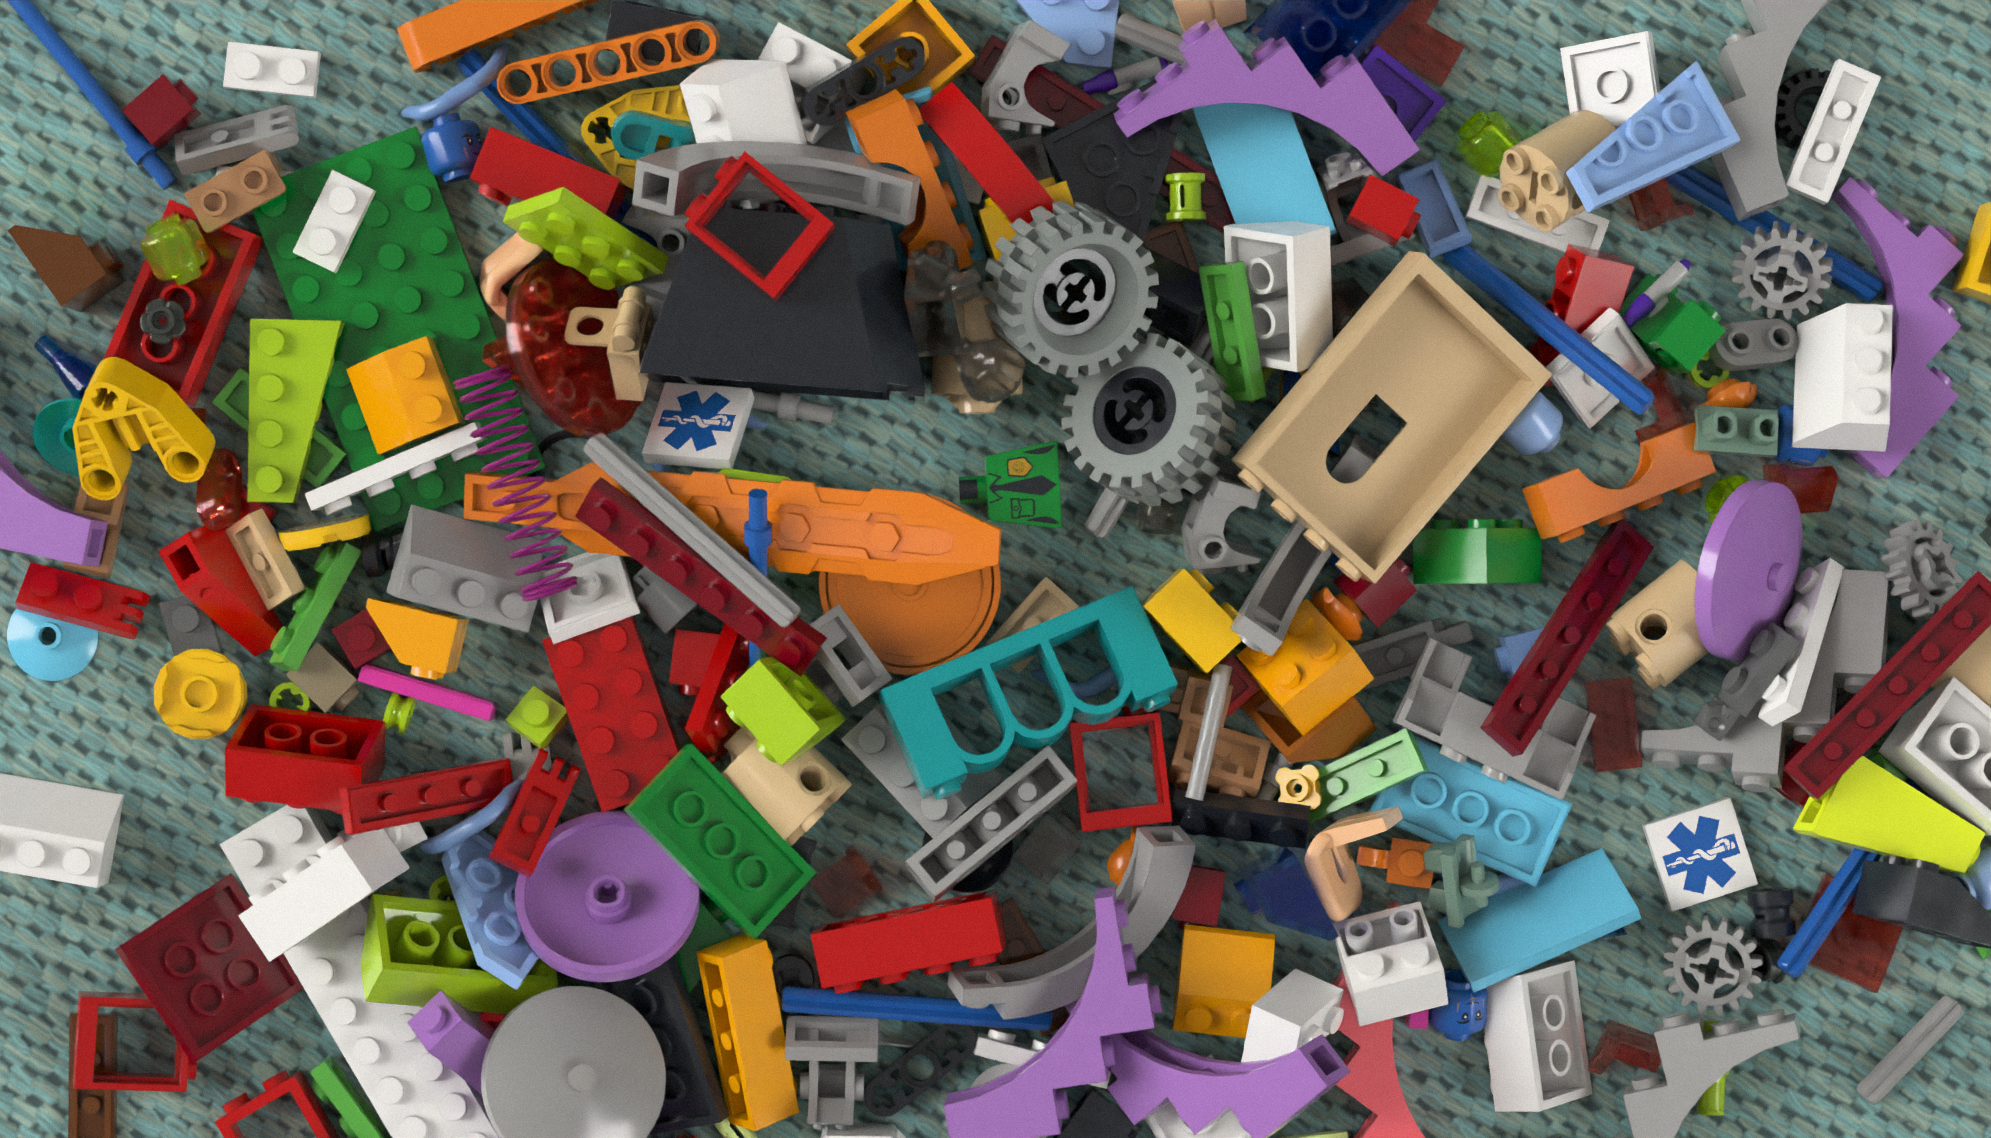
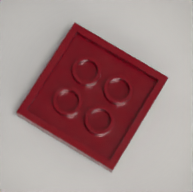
M231 873L115 949L193 1064L304 989L284 953L269 962L239 918V915L252 907L253 904Z

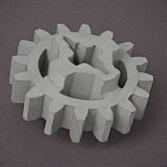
M1774 221L1772 232L1767 233L1761 226H1758L1754 233L1755 241L1747 237L1742 239L1740 246L1742 252H1735L1732 264L1737 267L1733 271L1732 282L1743 283L1738 291L1740 299L1749 296L1753 298L1750 310L1754 312L1761 305L1767 307V318L1770 319L1775 315L1776 310H1783L1786 320H1789L1794 308H1798L1806 315L1810 310V300L1821 304L1824 298V291L1822 289H1829L1832 276L1828 272L1832 271L1833 259L1823 257L1827 251L1826 242L1815 245L1812 243L1815 235L1813 229L1801 235L1797 233V222H1793L1789 230L1786 231L1782 230L1779 221ZM1776 246V247H1774V248H1772V249H1770V250H1765V249H1767V248ZM1799 251L1802 252L1808 258V260L1803 259ZM1779 266L1788 268L1786 274L1777 273ZM1757 281H1760L1765 287V289L1761 287Z
M1919 519L1901 524L1899 527L1889 531L1891 538L1883 542L1889 554L1882 556V561L1889 567V572L1884 574L1885 579L1892 580L1894 584L1891 591L1892 596L1898 595L1901 597V608L1903 610L1912 608L1914 618L1924 616L1926 620L1932 618L1958 591L1955 585L1962 583V578L1954 568L1960 565L1959 560L1952 559L1950 555L1953 548L1952 543H1946L1942 540L1943 531L1941 529L1933 531L1930 521L1921 523Z
M1706 915L1703 918L1702 927L1699 928L1692 921H1687L1685 924L1687 935L1684 936L1681 933L1674 932L1671 941L1677 948H1666L1664 952V958L1673 963L1664 966L1663 976L1675 977L1669 984L1668 990L1670 993L1680 990L1684 993L1681 1000V1005L1684 1007L1690 1004L1692 1000L1697 1002L1698 1014L1701 1015L1705 1012L1707 1005L1714 1007L1717 1016H1722L1723 1006L1727 1003L1735 1011L1739 1010L1741 1004L1740 995L1750 1000L1754 997V990L1749 983H1761L1762 974L1752 969L1763 964L1762 955L1751 954L1757 947V940L1755 938L1746 941L1742 939L1745 931V926L1742 924L1733 931L1728 929V917L1723 916L1719 926L1712 925L1709 915ZM1711 938L1709 943L1699 948L1691 946L1701 939ZM1727 943H1730L1738 950L1743 963H1741L1740 959L1732 957L1727 948ZM1710 958L1719 960V967L1715 973L1706 971ZM1683 968H1685V972L1693 974L1699 984L1698 988L1688 981ZM1727 983L1735 985L1727 991L1715 993L1716 989Z

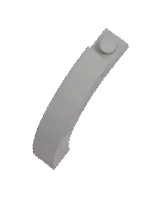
M721 141L683 145L649 154L638 159L636 163L632 204L670 216H676L686 211L701 192L708 196L720 182L715 178V174L731 155L739 159L744 151L807 202L850 209L904 225H908L915 220L921 179L919 176L885 167L886 163H871L862 154L819 146L781 142ZM748 173L727 200L780 198Z
M1355 434L1329 470V474L1333 479L1341 483L1354 482L1366 472L1382 451L1358 434ZM1297 520L1294 521L1268 561L1230 627L1248 647L1255 651H1263L1271 656L1274 655L1282 644L1298 607L1332 553L1329 549L1323 553L1314 547L1303 536L1307 529Z
M1180 826L1137 827L1134 848L1128 868L1115 891L1117 900L1125 898L1129 926L1122 927L1124 944H1133L1135 958L1151 944L1162 930L1185 888L1192 867L1196 844ZM1096 917L1085 928L1060 946L1031 959L998 966L952 968L949 971L947 985L962 1006L980 1009L993 1004L1003 1020L1028 1017L1070 1004L1080 999L1093 965L1097 938Z

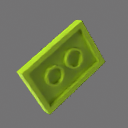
M564 187L508 206L503 219L505 224L518 231V235L523 240L538 244L552 253L557 262L575 268L589 277V281L593 285L602 289H614L664 273L669 256Z

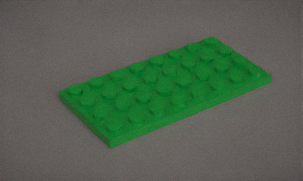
M416 126L282 176L281 178L287 187L286 192L252 211L294 320L345 321L341 337L338 338L333 357L335 359L330 377L327 379L323 396L344 451L347 453L346 456L352 472H357L470 423L479 422L481 427H484L513 414L508 413L469 421L464 419L468 413L509 395L461 403L459 399L462 396L502 378L484 381L458 390L454 388L453 382L507 365L508 363L438 179L429 171L419 129ZM332 170L376 191L337 273L293 253ZM425 336L432 337L465 424L378 455L346 369L397 346ZM512 376L507 382L473 397L509 390L518 391ZM518 393L515 398L479 414L517 407L524 409L521 415L486 431L517 425L530 426L524 434L493 447L497 448L524 442L535 443L534 448L530 451L499 464L503 465L531 459L540 460L541 462L538 467L520 475L525 476L547 468ZM520 430L486 436V440L477 443V447L479 449ZM526 447L484 455L473 454L455 462L452 456L449 455L434 461L437 470L426 475L411 479L408 472L392 479L395 487L373 497H369L367 491L361 492L375 532L406 521L411 504L435 510L464 499L466 473L470 471L482 472V467ZM532 464L486 473L510 475Z

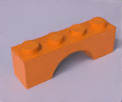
M893 90L845 112L863 155L871 163L895 164L908 170L911 175L921 177L915 220L899 233L898 238L913 273L918 276L922 285L931 284L974 264L968 251L975 247L973 239L965 223L957 224L951 209L958 206L948 182L940 183L934 168L941 165L931 141L923 142L917 126L923 124V120L912 98L906 100L897 90Z
M1696 421L1641 441L1640 457L1635 473L1619 489H1608L1593 483L1578 468L1522 488L1541 540L1557 536L1560 543L1566 542L1585 534L1583 528L1585 524L1597 520L1599 527L1625 518L1623 509L1635 504L1638 510L1642 511L1665 502L1662 494L1675 488L1679 496L1703 487L1704 484L1701 478L1715 473L1716 469L1709 453L1694 452Z

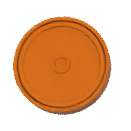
M930 495V496H932V497H934V498H937V499H939V500H941V501H943V502H945V503H948V504H950V505H952V506H954V507H956V508H958V509L963 510L962 508H960L959 506L953 504L952 502H950V501H948V500H945V499L940 498V497H937V496ZM999 564L919 585L867 580L866 576L819 571V596L823 613H827L840 604L885 669L894 674L917 675L970 653L989 630L1000 601L1001 574Z

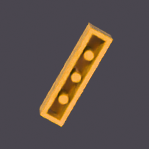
M739 934L696 951L725 1103L729 1113V1123L758 1131L799 1113L796 1097L798 1091L797 1083L792 1076L790 1060H785L786 1035L780 1013L781 999L776 991L772 971L773 956L768 948L767 940L759 938L749 939L748 936Z

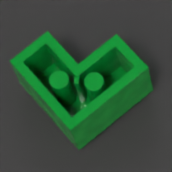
M1647 273L1638 279L1625 294L1621 309L1618 311L1621 317L1628 311L1633 301L1640 294L1644 293L1661 274H1657L1654 277ZM1676 287L1667 295L1669 301L1659 312L1651 318L1648 316L1643 318L1630 329L1642 349L1672 376L1690 372L1726 331L1718 323L1721 316L1704 301H1700L1698 304L1693 300L1681 302L1675 296L1678 293Z
M1469 519L1468 529H1459V520H1431V529H1421L1413 539L1414 584L1542 583L1541 538L1537 528H1523V519Z

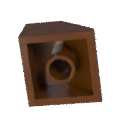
M14 225L7 230L63 307L82 312L126 281L119 272L124 267V264L108 244L103 246L98 240L94 242L77 235Z

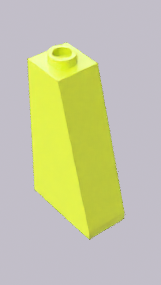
M1861 756L1817 801L1811 796L1808 798L1792 829L1802 835L1883 856L1889 855L1910 861L1912 859L1932 862L1940 865L1939 870L1965 873L1967 868L1976 862L1981 850L1979 845L1986 834L1864 756Z

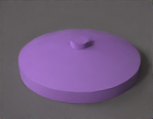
M1753 479L1739 486L1719 510L1707 535L1696 577L1695 619L1703 645L1716 657L1743 662L1750 652L1749 647L1754 637L1760 631L1767 629L1771 622L1780 627L1791 604L1801 566L1803 528L1796 498L1790 489L1781 483L1764 479Z
M601 811L573 818L554 828L534 873L530 877L519 873L515 887V906L525 940L535 954L547 965L576 979L592 982H615L648 973L670 959L681 948L691 934L699 914L700 887L626 812L606 811L602 813Z

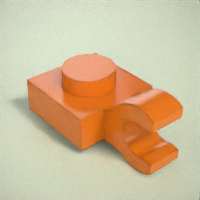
M1392 837L1390 850L1359 845L1356 864L1386 868L1387 883L1430 889L1433 872L1425 869L1423 855L1434 843Z

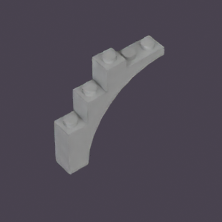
M1741 0L1755 34H1752L1751 29H1747L1730 36L1725 40L1727 45L1724 46L1717 56L1735 99L1732 101L1731 96L1727 95L1718 98L1741 140L1733 147L1711 156V159L1738 222L1780 206L1789 196L1778 162L1775 135L1778 89L1788 57L1802 31L1815 15L1833 0Z
M1842 569L1836 604L1827 623L1801 712L1772 727L1758 717L1763 703V698H1761L1746 718L1742 715L1738 717L1721 741L1706 733L1698 725L1673 730H1643L1641 750L1646 762H1652L1653 766L1662 769H1676L1679 767V764L1697 765L1699 769L1708 772H1721L1725 770V767H1732L1731 772L1735 785H1742L1744 790L1767 792L1770 790V787L1782 788V768L1784 767L1786 736H1793V739L1798 742L1808 743L1835 716L1837 687H1844L1845 691L1857 694L1886 663L1892 587L1891 581L1885 579L1884 574L1889 571Z
M1784 1009L1771 1010L1758 1014V1021L1740 1025L1739 1019L1715 1023L1712 1025L1713 1031L1710 1032L1705 1030L1702 1015L1690 1017L1689 1011H1681L1663 1016V1023L1657 1024L1654 1035L1666 1078L1659 1079L1657 1073L1635 1077L1631 1080L1632 1085L1626 1086L1623 1093L1633 1137L1675 1138L1685 1116L1703 1093L1730 1069L1763 1050L1799 1039L1801 1030L1797 1014L1785 1015ZM1615 1136L1611 1138H1627V1136Z

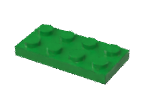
M692 743L686 744L624 809L749 939H756L816 874L812 867L782 839L774 828Z

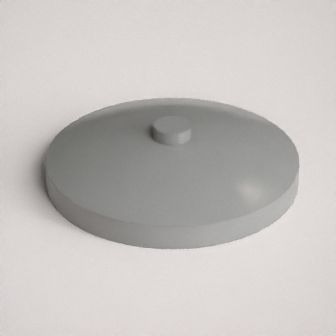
M585 986L554 988L536 994L516 1006L494 1031L484 1055L481 1072L483 1103L488 1118L500 1138H646L659 1117L666 1087L663 1054L660 1044L647 1021L623 999L604 990Z

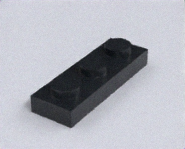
M1174 789L1171 826H1180L1187 834H1200L1229 838L1235 841H1251L1273 844L1280 847L1306 849L1310 806L1205 792L1204 799L1201 801L1185 797L1187 789Z

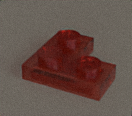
M1386 0L1362 42L1371 48L1374 44L1378 45L1405 68L1439 87L1444 84L1465 47L1463 44L1426 24L1439 0Z

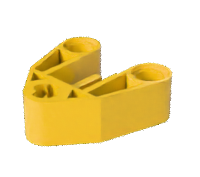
M680 85L632 90L589 113L584 118L581 125V135L584 142L608 172L620 179L632 192L634 190L637 161L620 155L614 148L612 139L610 140L608 137H605L607 143L599 144V139L592 133L593 128L597 125L600 129L601 122H608V126L612 130L615 119L622 113L630 110L643 111L671 120L676 119L691 123ZM659 135L656 148L668 149L671 138Z
M108 357L97 365L85 390L72 427L81 486L86 494L98 500H111L120 493L133 462L128 448L131 451L140 450L142 445L150 443L153 450L157 452L168 474L177 481L188 483L195 482L204 475L216 444L211 431L169 384L125 359L118 357Z

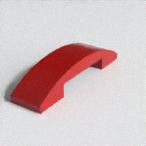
M950 82L918 109L923 121L943 145L950 149L1005 215V219L1010 225L1018 218H1021L1028 224L1034 221L1030 210L1039 206L1053 213V199L1005 140L953 82Z

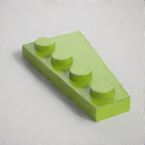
M250 319L247 502H297L312 447L310 443L316 421L319 420L323 405L321 403L327 379L331 375L338 338L341 337L345 321Z

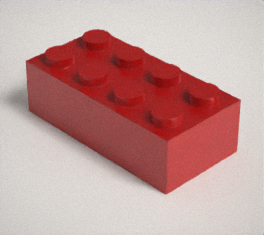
M170 199L103 359L108 357L125 359L169 384L187 405L195 407L264 243L263 238L229 223L212 233H207L203 230L192 208ZM158 298L164 299L166 302L173 300L179 303L184 310L185 331L181 337L172 339L168 344L153 342L150 339V335L145 334L140 326V317L146 312V305ZM163 316L159 319L160 325L167 323L166 317Z
M635 615L553 644L551 637L542 639L602 813L629 804L681 750Z
M997 889L823 924L810 934L821 987L823 989L834 986L835 994L861 989V984L866 983V980L877 977L879 978L880 985L899 982L907 979L906 975L910 974V971L922 968L925 975L952 970L951 966L955 965L956 961L968 959L970 966L997 961L996 957L999 956L1000 952H1003L1008 943Z

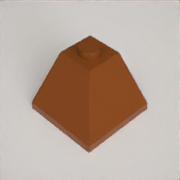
M1262 689L1241 705L1245 713L1289 763L1342 758L1377 730L1354 696L1304 736Z

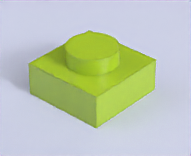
M533 685L505 721L511 729L539 749H545L568 721L569 717L564 706Z

